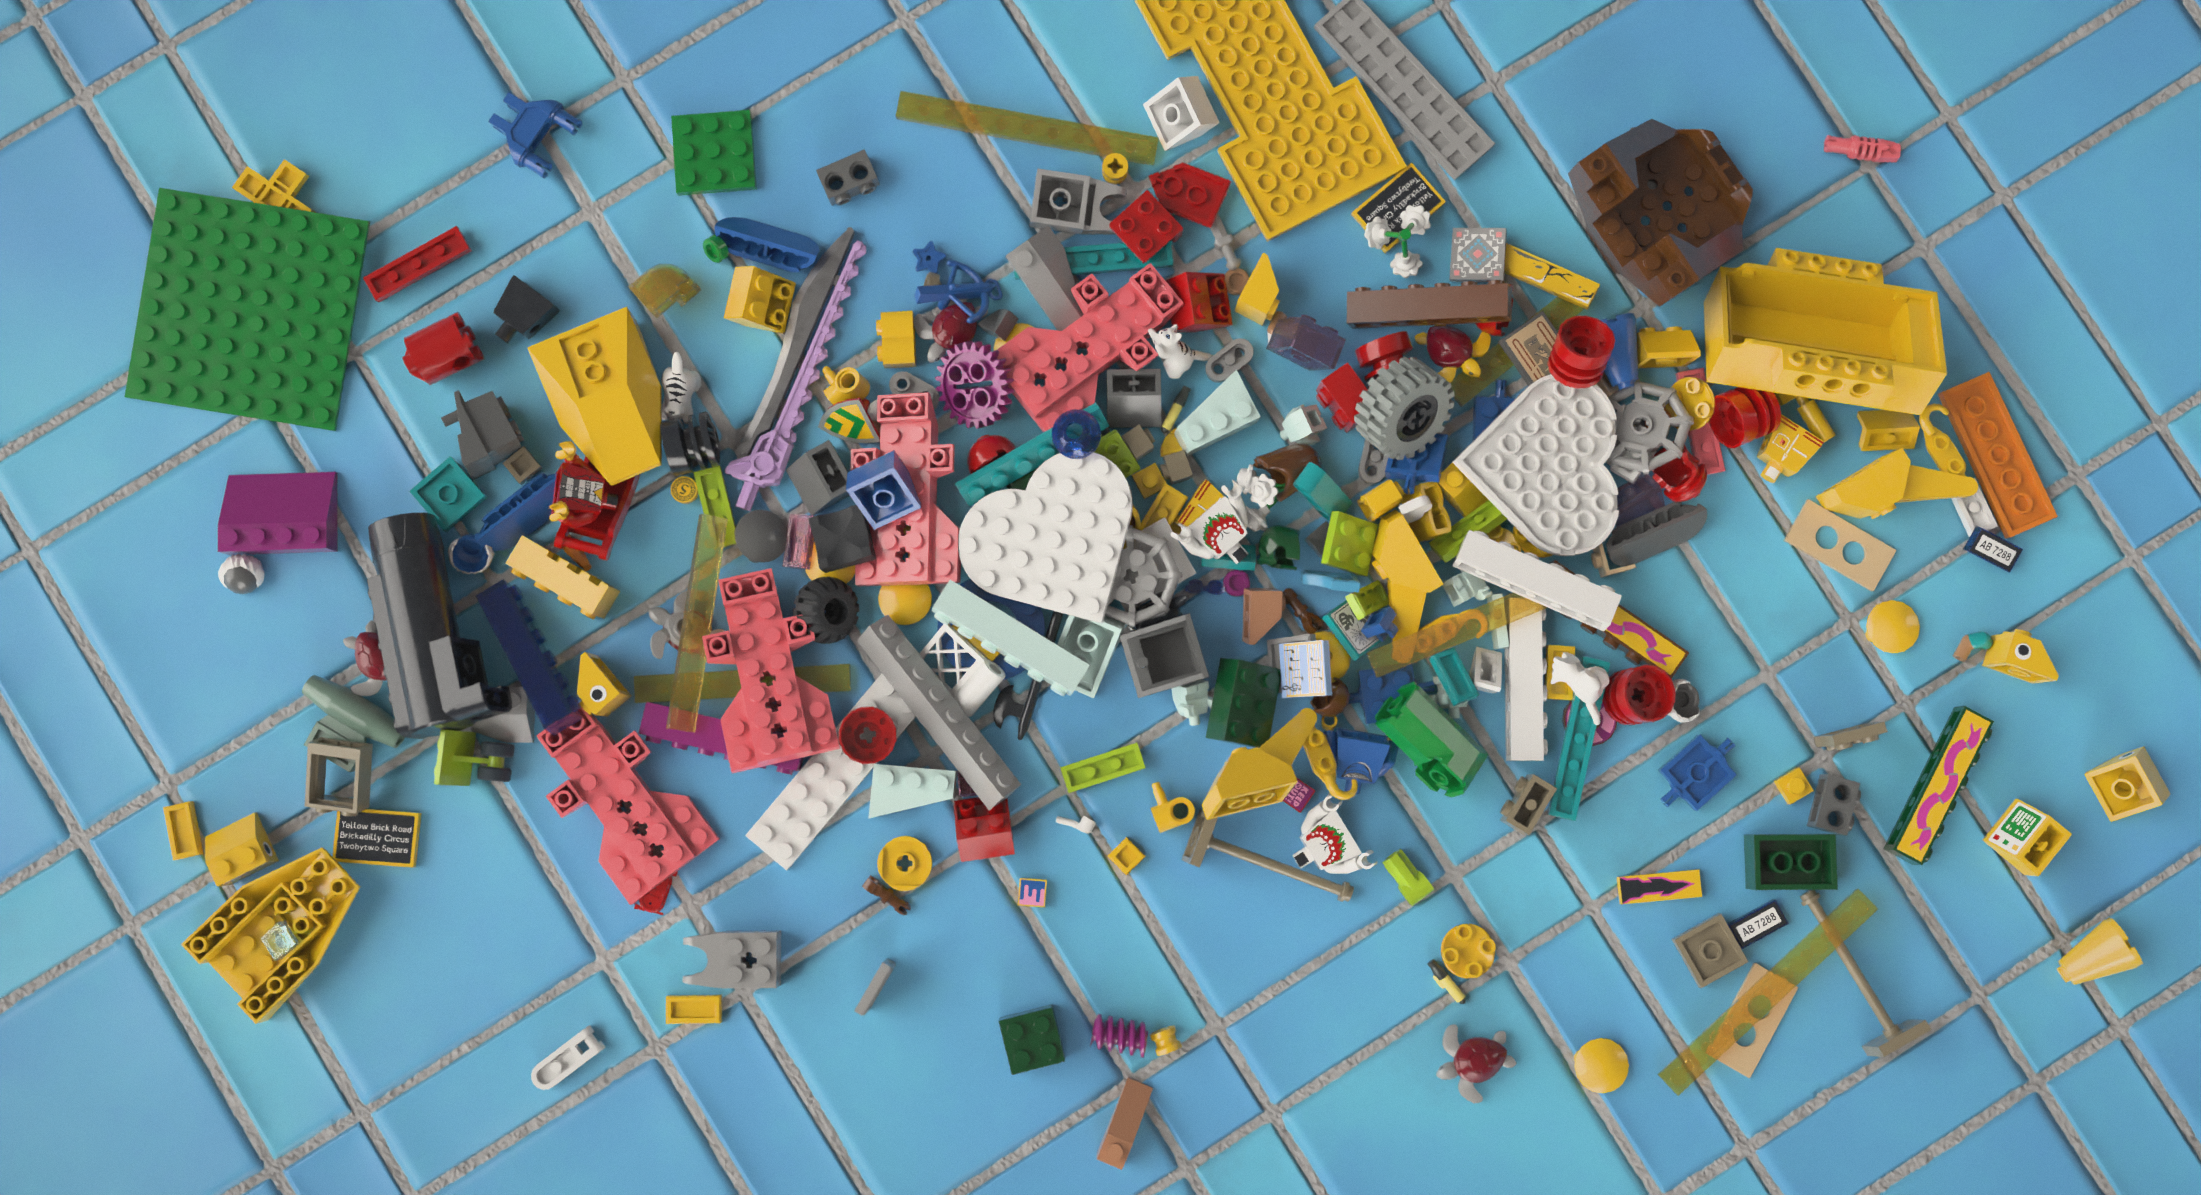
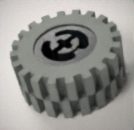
M1407 357L1400 358L1399 363L1395 360L1390 362L1389 369L1387 370L1382 367L1377 372L1379 377L1376 380L1373 378L1367 383L1370 385L1367 391L1363 390L1360 395L1363 401L1356 404L1355 410L1359 414L1354 415V421L1358 424L1355 427L1361 433L1360 435L1389 458L1394 459L1395 457L1397 460H1403L1404 456L1407 458L1414 457L1416 450L1419 453L1425 450L1427 442L1432 444L1436 440L1434 435L1437 432L1442 433L1444 430L1443 422L1450 419L1451 414L1448 412V409L1454 407V401L1451 400L1454 397V391L1451 389L1452 385L1450 382L1421 360L1411 357L1409 360Z

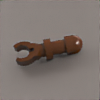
M1286 588L1282 592V595L1285 596L1286 605L1289 604L1295 611L1293 614L1301 618L1303 627L1308 634L1315 633L1324 626L1323 621L1317 615L1307 610L1309 608L1307 604L1303 605L1297 598V593L1292 588Z
M872 875L862 885L869 893L879 896L882 903L885 904L887 902L894 907V910L899 914L907 915L908 913L905 909L911 910V906L907 901L894 895V890L891 888L889 890L886 889Z

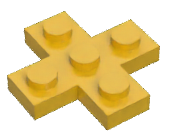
M285 159L270 180H267L247 166L232 186L233 189L253 203L315 212L295 199V196L310 176Z

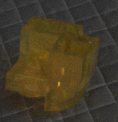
M668 263L657 264L649 268L628 286L656 319L675 302H678L683 307L701 291V288L686 271L679 266Z

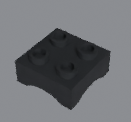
M857 505L837 512L808 518L816 545L819 569L824 573L876 560L868 521Z

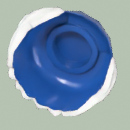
M465 534L459 539H455L448 548L450 563L457 571H462V573L466 574L482 573L490 566L494 558L492 548L488 545H485V548L480 546L475 540V534Z

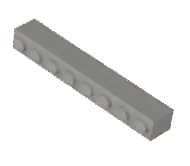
M886 615L868 626L857 642L988 810H991L1008 798L1021 783L891 617Z

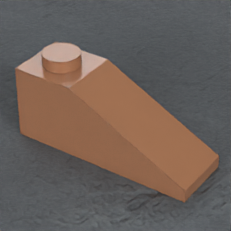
M1127 1078L1097 1151V1160L1123 1170L1153 1087L1132 1078Z

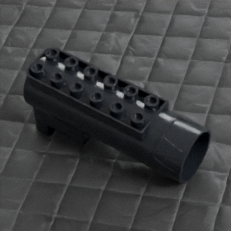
M405 513L386 517L369 525L368 533L371 555L377 575L367 579L369 587L368 596L372 602L373 621L377 627L378 647L383 657V672L388 683L389 701L395 718V730L405 738L424 739L440 736L441 730L461 731L473 726L478 721L510 712L512 709V699L509 687H489L479 640L460 637L446 569L444 546L436 516L430 513Z

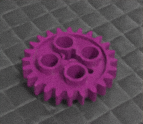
M967 341L954 345L952 349H948V356L941 357L944 365L937 366V369L942 374L935 377L937 381L941 382V386L935 389L936 391H942L943 394L938 400L946 402L943 410L950 409V419L958 417V424L966 423L967 428L976 427L978 429L993 425L995 421L1001 420V414L1008 412L1005 405L1012 403V400L1007 395L1014 393V390L1008 387V384L1014 382V379L1007 378L1006 375L1011 371V368H1003L1006 359L998 360L999 351H991L990 344L982 346V341ZM983 381L993 382V385H985L981 387L973 386L962 389L956 388V385L958 384L960 385L965 383H978Z

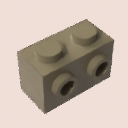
M1527 774L1526 777L1521 776L1514 787L1516 794L1512 800L1508 799L1500 811L1503 815L1500 821L1523 835H1530L1557 788L1534 774Z

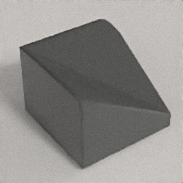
M998 309L980 321L978 326L986 333L1005 341L1019 319L1007 309Z
M1327 521L1305 539L1306 543L1321 560L1329 527Z

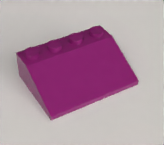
M337 472L228 475L218 521V552L228 555L338 552Z

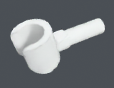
M1060 816L1056 818V823L1071 826L1086 834L1091 833L1096 822L1085 816L1082 817L1079 823Z

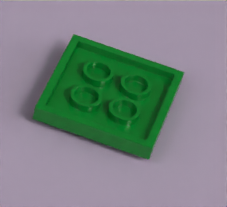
M750 110L671 116L675 184L678 196L757 190L752 113Z

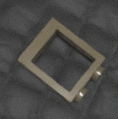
M324 737L308 742L305 807L315 808L316 812L321 813L340 811L343 816H357L359 812L369 808L373 744ZM327 756L356 760L354 799L325 795Z

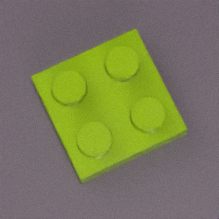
M1332 511L1321 564L1359 576H1368L1378 524L1340 511Z

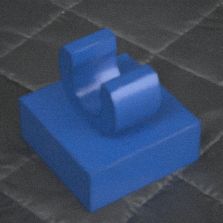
M1391 607L1376 611L1369 616L1361 632L1366 638L1376 636L1382 642L1385 641L1388 634L1391 638H1394L1398 628L1392 621L1397 614Z

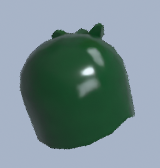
M1282 525L1267 528L1259 540L1260 558L1257 560V564H1266L1272 568L1296 571L1297 567L1294 566L1292 559H1300V530Z

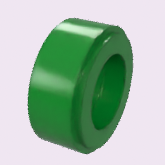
M712 235L703 241V250L711 261L720 263L728 257V248L719 236Z

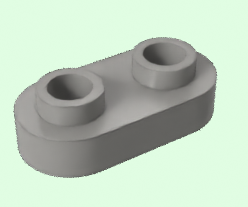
M1238 338L1214 354L1206 364L1205 372L1207 377L1213 382L1221 383L1236 369L1239 371L1246 366L1253 356L1251 343L1245 339ZM1236 350H1242L1244 352V356L1242 358H1238L1235 356L1234 352ZM1215 366H1221L1224 371L1221 374L1215 373Z
M904 371L897 372L891 377L889 387L892 394L928 392L931 395L934 410L937 408L939 394L933 386ZM901 380L907 382V386L904 389L898 387V383Z
M1366 439L1361 454L1358 474L1363 482L1376 484L1385 476L1388 456L1380 450L1374 449L1373 444ZM1374 467L1376 474L1369 475L1367 468Z

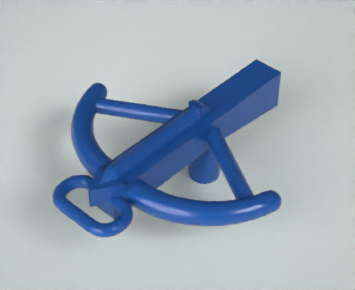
M954 260L947 261V265L953 267L947 285L917 286L914 295L917 304L939 301L937 307L940 310L948 307L950 300H952L970 316L967 319L969 324L980 320L985 315L989 307V297L993 300H1000L1003 297L997 280L987 279L984 283L972 268ZM960 269L968 274L975 283H953L957 270ZM995 288H997L999 296H994L992 294V291L995 290ZM981 298V307L974 314L959 299Z

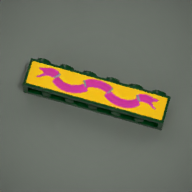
M1966 706L1953 708L1883 848L1884 850L1912 865H1923V863L1929 860L1933 852L1931 847L1935 839L1939 838L1945 828L1943 823L1947 815L1951 814L1955 809L1957 803L1955 799L1959 791L1963 790L1967 785V775L1971 767H1974L1979 761V751L1983 743H1986L1992 734L1993 720Z

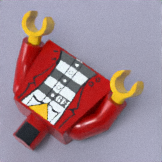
M565 441L559 443L563 450L556 452V458L565 459V462H562L556 473L553 504L549 506L552 509L550 520L554 522L559 520L570 528L576 529L595 521L602 508L615 511L618 495L604 492L605 478L599 475L576 454V447L573 442Z

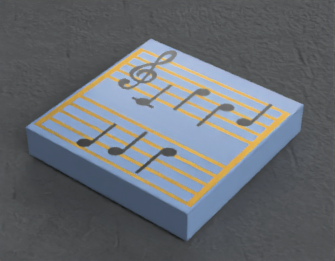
M1329 640L1279 644L1282 698L1332 695Z

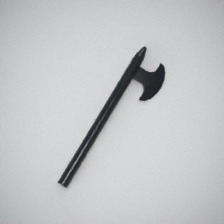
M1056 611L1052 613L1045 638L1055 643L1064 614ZM1032 679L1025 705L1013 701L1012 691L1014 685L1005 687L999 693L994 704L993 718L996 726L1001 729L1003 721L1007 716L1019 717L1017 738L1022 740L1029 729L1043 680L1038 682Z

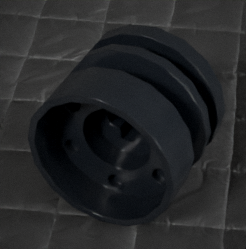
M708 412L699 413V424L695 415H689L688 428L686 429L680 418L661 422L662 442L668 464L674 476L693 473V460L697 459L702 470L708 468L707 457L712 467L721 465L720 441L716 427L713 425Z

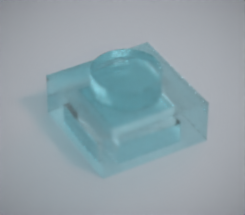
M286 921L277 922L260 938L274 961L283 959L299 944Z

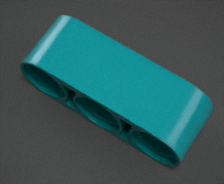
M1312 462L1306 465L1293 483L1294 487L1316 511L1329 522L1332 511L1346 513L1352 505V501L1331 477Z

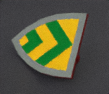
M854 398L837 402L822 415L818 428L828 434L845 441L855 443L880 442V435L867 412L870 406V401L867 399Z

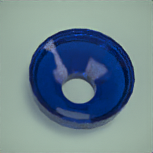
M1077 409L1069 410L1062 413L1054 422L1052 441L1055 448L1063 456L1070 459L1086 458L1098 448L1101 441V428L1098 421L1090 413ZM1071 424H1079L1082 426L1083 431L1080 437L1072 439L1067 436V428Z

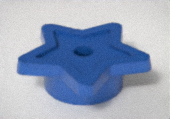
M929 241L924 249L913 250V254L918 259L915 268L917 272L927 270L938 274L939 263L947 257L945 253L936 251L933 241ZM930 256L931 260L928 261L926 257Z

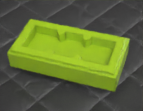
M1379 580L1360 588L1359 592H1353L1345 596L1357 620L1389 604L1388 595Z

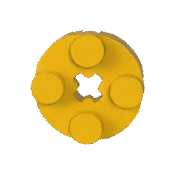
M911 836L896 837L886 843L880 851L877 860L878 872L883 880L893 889L900 891L913 890L923 884L930 875L932 856L926 844ZM903 855L908 856V860L913 862V865L909 866L907 871H902V866L897 864L898 860H902Z

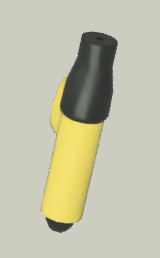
M1183 386L1175 397L1161 425L1163 434L1171 431L1182 408L1185 406L1191 391L1189 387Z
M1435 959L1430 960L1427 965L1431 968L1434 974L1433 978L1442 989L1446 988L1457 1003L1465 1004L1466 998L1464 993L1451 979L1447 971Z

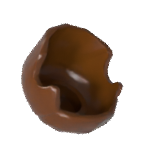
M1333 678L1336 681L1331 683L1332 695L1313 696L1310 704L1313 706L1315 713L1323 717H1335L1346 709L1350 699L1349 690L1346 684L1339 678Z

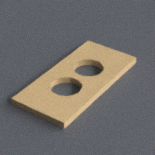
M1809 499L1804 503L1783 540L1871 592L1875 590L1896 552L1894 548ZM1822 526H1829L1837 533V543L1831 549H1824L1816 542V532ZM1848 542H1857L1864 549V558L1857 565L1849 564L1843 558V547Z
M1753 963L1711 1041L1706 1054L1750 1078L1798 987L1762 966ZM1755 995H1764L1770 1002V1012L1761 1019L1754 1018L1748 1010L1749 1000ZM1742 1022L1750 1023L1756 1031L1755 1040L1748 1046H1740L1733 1037L1734 1028Z

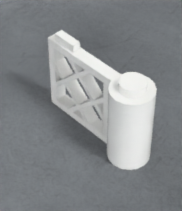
M944 624L919 653L923 659L927 654L937 653L938 668H931V670L969 717L978 710L1005 678L1004 671L996 663L986 659L950 624ZM946 632L954 639V649H942L941 638ZM968 652L976 661L971 667L961 668L960 653ZM942 653H955L956 668H944ZM944 672H956L957 684L953 689L945 683Z

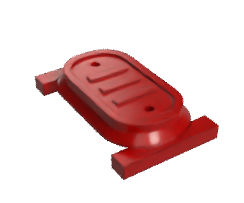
M678 871L675 872L672 876H675V877H676ZM672 876L639 899L640 905L635 904L634 909L663 915L659 911L665 905L672 885Z

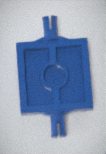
M1495 380L1494 396H1476L1473 398L1472 442L1515 400V398L1506 396L1507 380Z
M1435 434L1436 440L1432 444L1427 442L1425 450L1421 453L1416 450L1414 457L1407 458L1404 456L1403 460L1388 457L1385 469L1386 478L1405 480L1403 491L1406 494L1408 492L1410 494L1414 493L1417 481L1439 483L1448 446V434Z
M1412 663L1357 670L1359 678L1358 692L1349 693L1350 698L1353 699H1349L1348 704L1360 703L1366 724L1377 722L1375 715L1385 700L1390 696L1394 699L1400 694L1397 690L1401 686L1414 681L1417 683L1414 678ZM1433 681L1417 683L1426 693L1435 691L1434 687H1428L1434 686Z
M1701 734L1696 735L1658 770L1671 787V790L1660 798L1661 802H1665L1663 804L1669 807L1680 797L1694 811H1698L1737 775L1729 767L1724 757L1735 747V744L1731 743L1732 740L1727 738L1716 748L1710 745Z

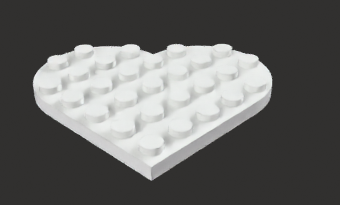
M1551 374L1538 379L1530 384L1452 462L1529 542L1549 554L1574 556L1588 552L1599 546L1610 535L1616 524L1619 510H1617V495L1619 494L1612 475L1603 464L1608 460L1615 447L1617 435H1615V420L1617 418L1611 401L1597 385L1576 389L1563 385Z
M1071 450L1059 453L1039 466L1032 475L1026 491L1019 489L996 491L979 500L969 510L961 524L958 536V552L961 564L970 579L980 588L991 594L1103 624L1132 516L1133 500L1130 486L1121 470L1112 461L1098 453L1086 450Z

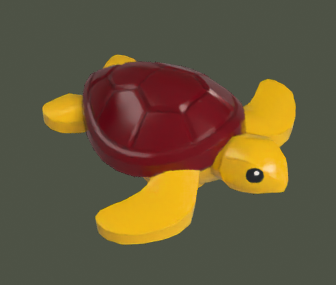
M1444 324L1434 325L1429 328L1427 333L1421 332L1415 335V341L1420 345H1427L1430 359L1436 365L1443 367L1438 374L1451 384L1455 378L1457 368L1460 367L1466 375L1480 377L1481 367L1471 357H1483L1489 350L1491 337L1482 331L1477 341L1472 343L1463 331Z

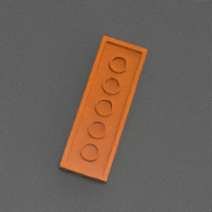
M1990 372L1939 393L1938 397L1942 405L1949 411L1947 416L2005 539L2058 517Z

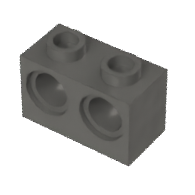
M865 149L816 170L831 206L835 204L838 206L844 205L851 201V197L860 193L861 195H867L873 192L876 186L880 185ZM860 170L868 172L864 179H856L854 176ZM834 181H842L844 183L839 190H833L830 186Z
M1820 774L1807 826L1832 834L1847 836L1848 831L1850 832L1854 825V816H1852L1854 807L1859 803L1861 797L1860 783L1830 774ZM1837 786H1841L1844 792L1840 800L1835 795ZM1832 811L1837 816V821L1833 826L1828 820L1829 814Z

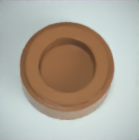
M1238 268L1237 270H1228L1226 272L1225 282L1229 294L1241 295L1249 280V275L1246 271Z

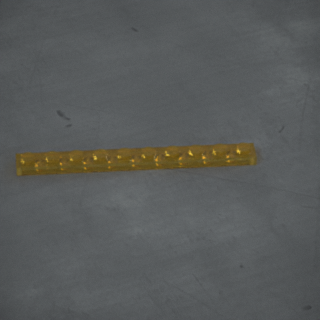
M900 91L896 111L897 120L1102 157L1118 153L1123 155L1127 161L1154 166L1159 137Z
M1855 889L1657 1075L1679 1096L1870 918L1878 908L1859 889Z

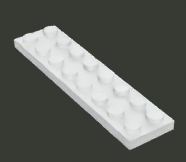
M883 674L876 679L850 710L851 712L860 707H875L883 710L894 722L897 739L916 718ZM841 721V722L839 723V725L836 727V733H837V737H838V742H839V728H840V726H841L842 721ZM869 727L864 728L865 732L861 734V739H866L867 743H871L872 738L876 736V732L870 731ZM840 743V749L813 755L745 836L785 870H788L871 772L874 764H861L851 760L843 752Z

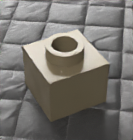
M1137 425L1121 436L1136 461L1154 450V445L1152 444L1155 442L1154 437L1147 428L1143 430L1140 425Z
M1184 450L1164 456V464L1160 465L1164 479H1169L1171 485L1192 478L1193 474Z

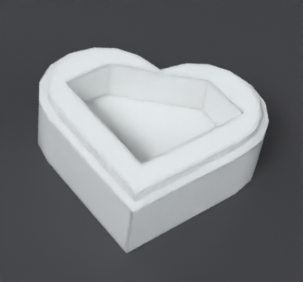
M1419 496L1399 505V510L1407 523L1417 521L1425 512L1432 508V503L1428 496Z

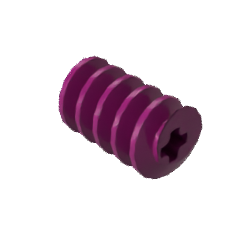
M1098 1014L1094 1020L1090 1047L1096 1041L1097 1049L1101 1050L1104 1043H1107L1108 1051L1112 1052L1114 1046L1118 1045L1120 1054L1123 1053L1126 1047H1129L1130 1056H1133L1135 1051L1139 1049L1141 1058H1144L1148 1039L1145 1022H1141L1138 1028L1135 1029L1134 1020H1130L1125 1027L1123 1018H1119L1116 1025H1114L1112 1016H1108L1105 1023H1103L1102 1015Z

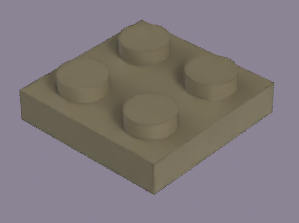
M1885 721L1863 723L1815 736L1814 740L1816 747H1826L1827 751L1842 750L1853 747V744L1868 743L1879 740L1878 734L1888 731Z
M1717 913L1672 938L1674 945L1699 988L1705 987L1748 963L1746 956L1721 913Z

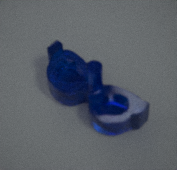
M1193 579L1185 586V591L1190 594H1199L1206 591L1209 594L1220 595L1225 593V587L1218 580H1211L1207 586H1204L1201 580Z

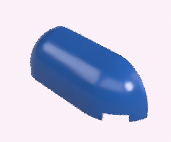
M724 218L719 220L714 227L716 237L719 236L725 242L729 253L790 272H799L801 269L811 266L819 253L817 243L807 236L747 218Z
M545 473L539 474L491 510L482 519L485 524L481 528L480 533H475L476 542L483 548H485V545L490 546L493 551L507 550L514 547L522 535L527 537L547 522L552 512L549 506L553 504L556 473L548 476Z

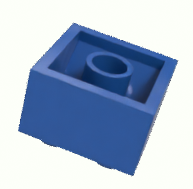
M895 450L847 473L846 491L874 530L921 508V503L909 471Z

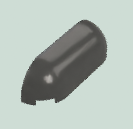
M1673 502L1624 523L1612 530V536L1606 543L1608 555L1614 564L1628 566L1682 544L1693 538L1702 529L1707 519V509L1701 504L1694 506L1682 505V502Z

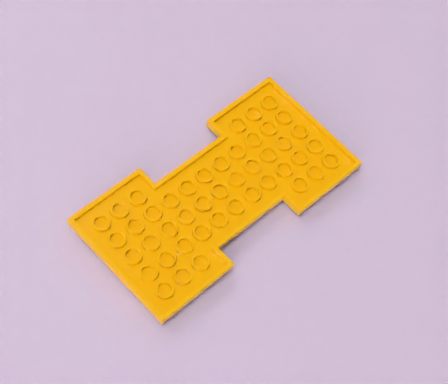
M1134 0L1167 61L1191 49L1239 137L1219 147L1217 152L1267 242L1407 168L1357 76L1333 88L1285 0Z

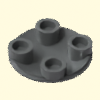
M754 510L745 514L734 530L735 541L739 550L753 563L770 562L777 559L785 551L788 544V530L785 523L779 516L767 510Z

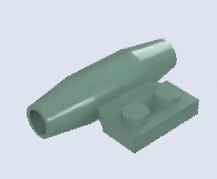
M316 675L311 676L303 686L302 693L327 714V716L316 722L304 746L308 747V742L320 737L366 743V738H370L393 748L399 747L404 741L405 737L395 730V719L364 697L354 694L349 688ZM331 756L326 758L348 772L355 770L356 760Z

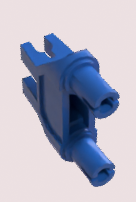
M508 92L503 101L510 109L518 113L517 117L511 124L494 113L488 122L493 125L494 129L506 136L510 153L516 166L527 167L540 175V177L546 178L549 174L544 169L551 172L553 165L536 155L534 151L553 124L556 123L570 132V134L575 135L578 132L575 126L580 129L582 121L566 112L563 104L559 101L540 100L526 103Z

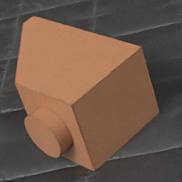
M1244 588L1243 642L1255 645L1282 618V611L1285 610L1286 600L1281 590L1276 588Z

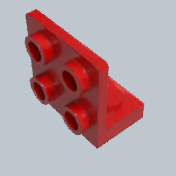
M1148 190L1109 224L1110 229L1142 263L1149 261L1171 240L1175 243L1183 234V227Z

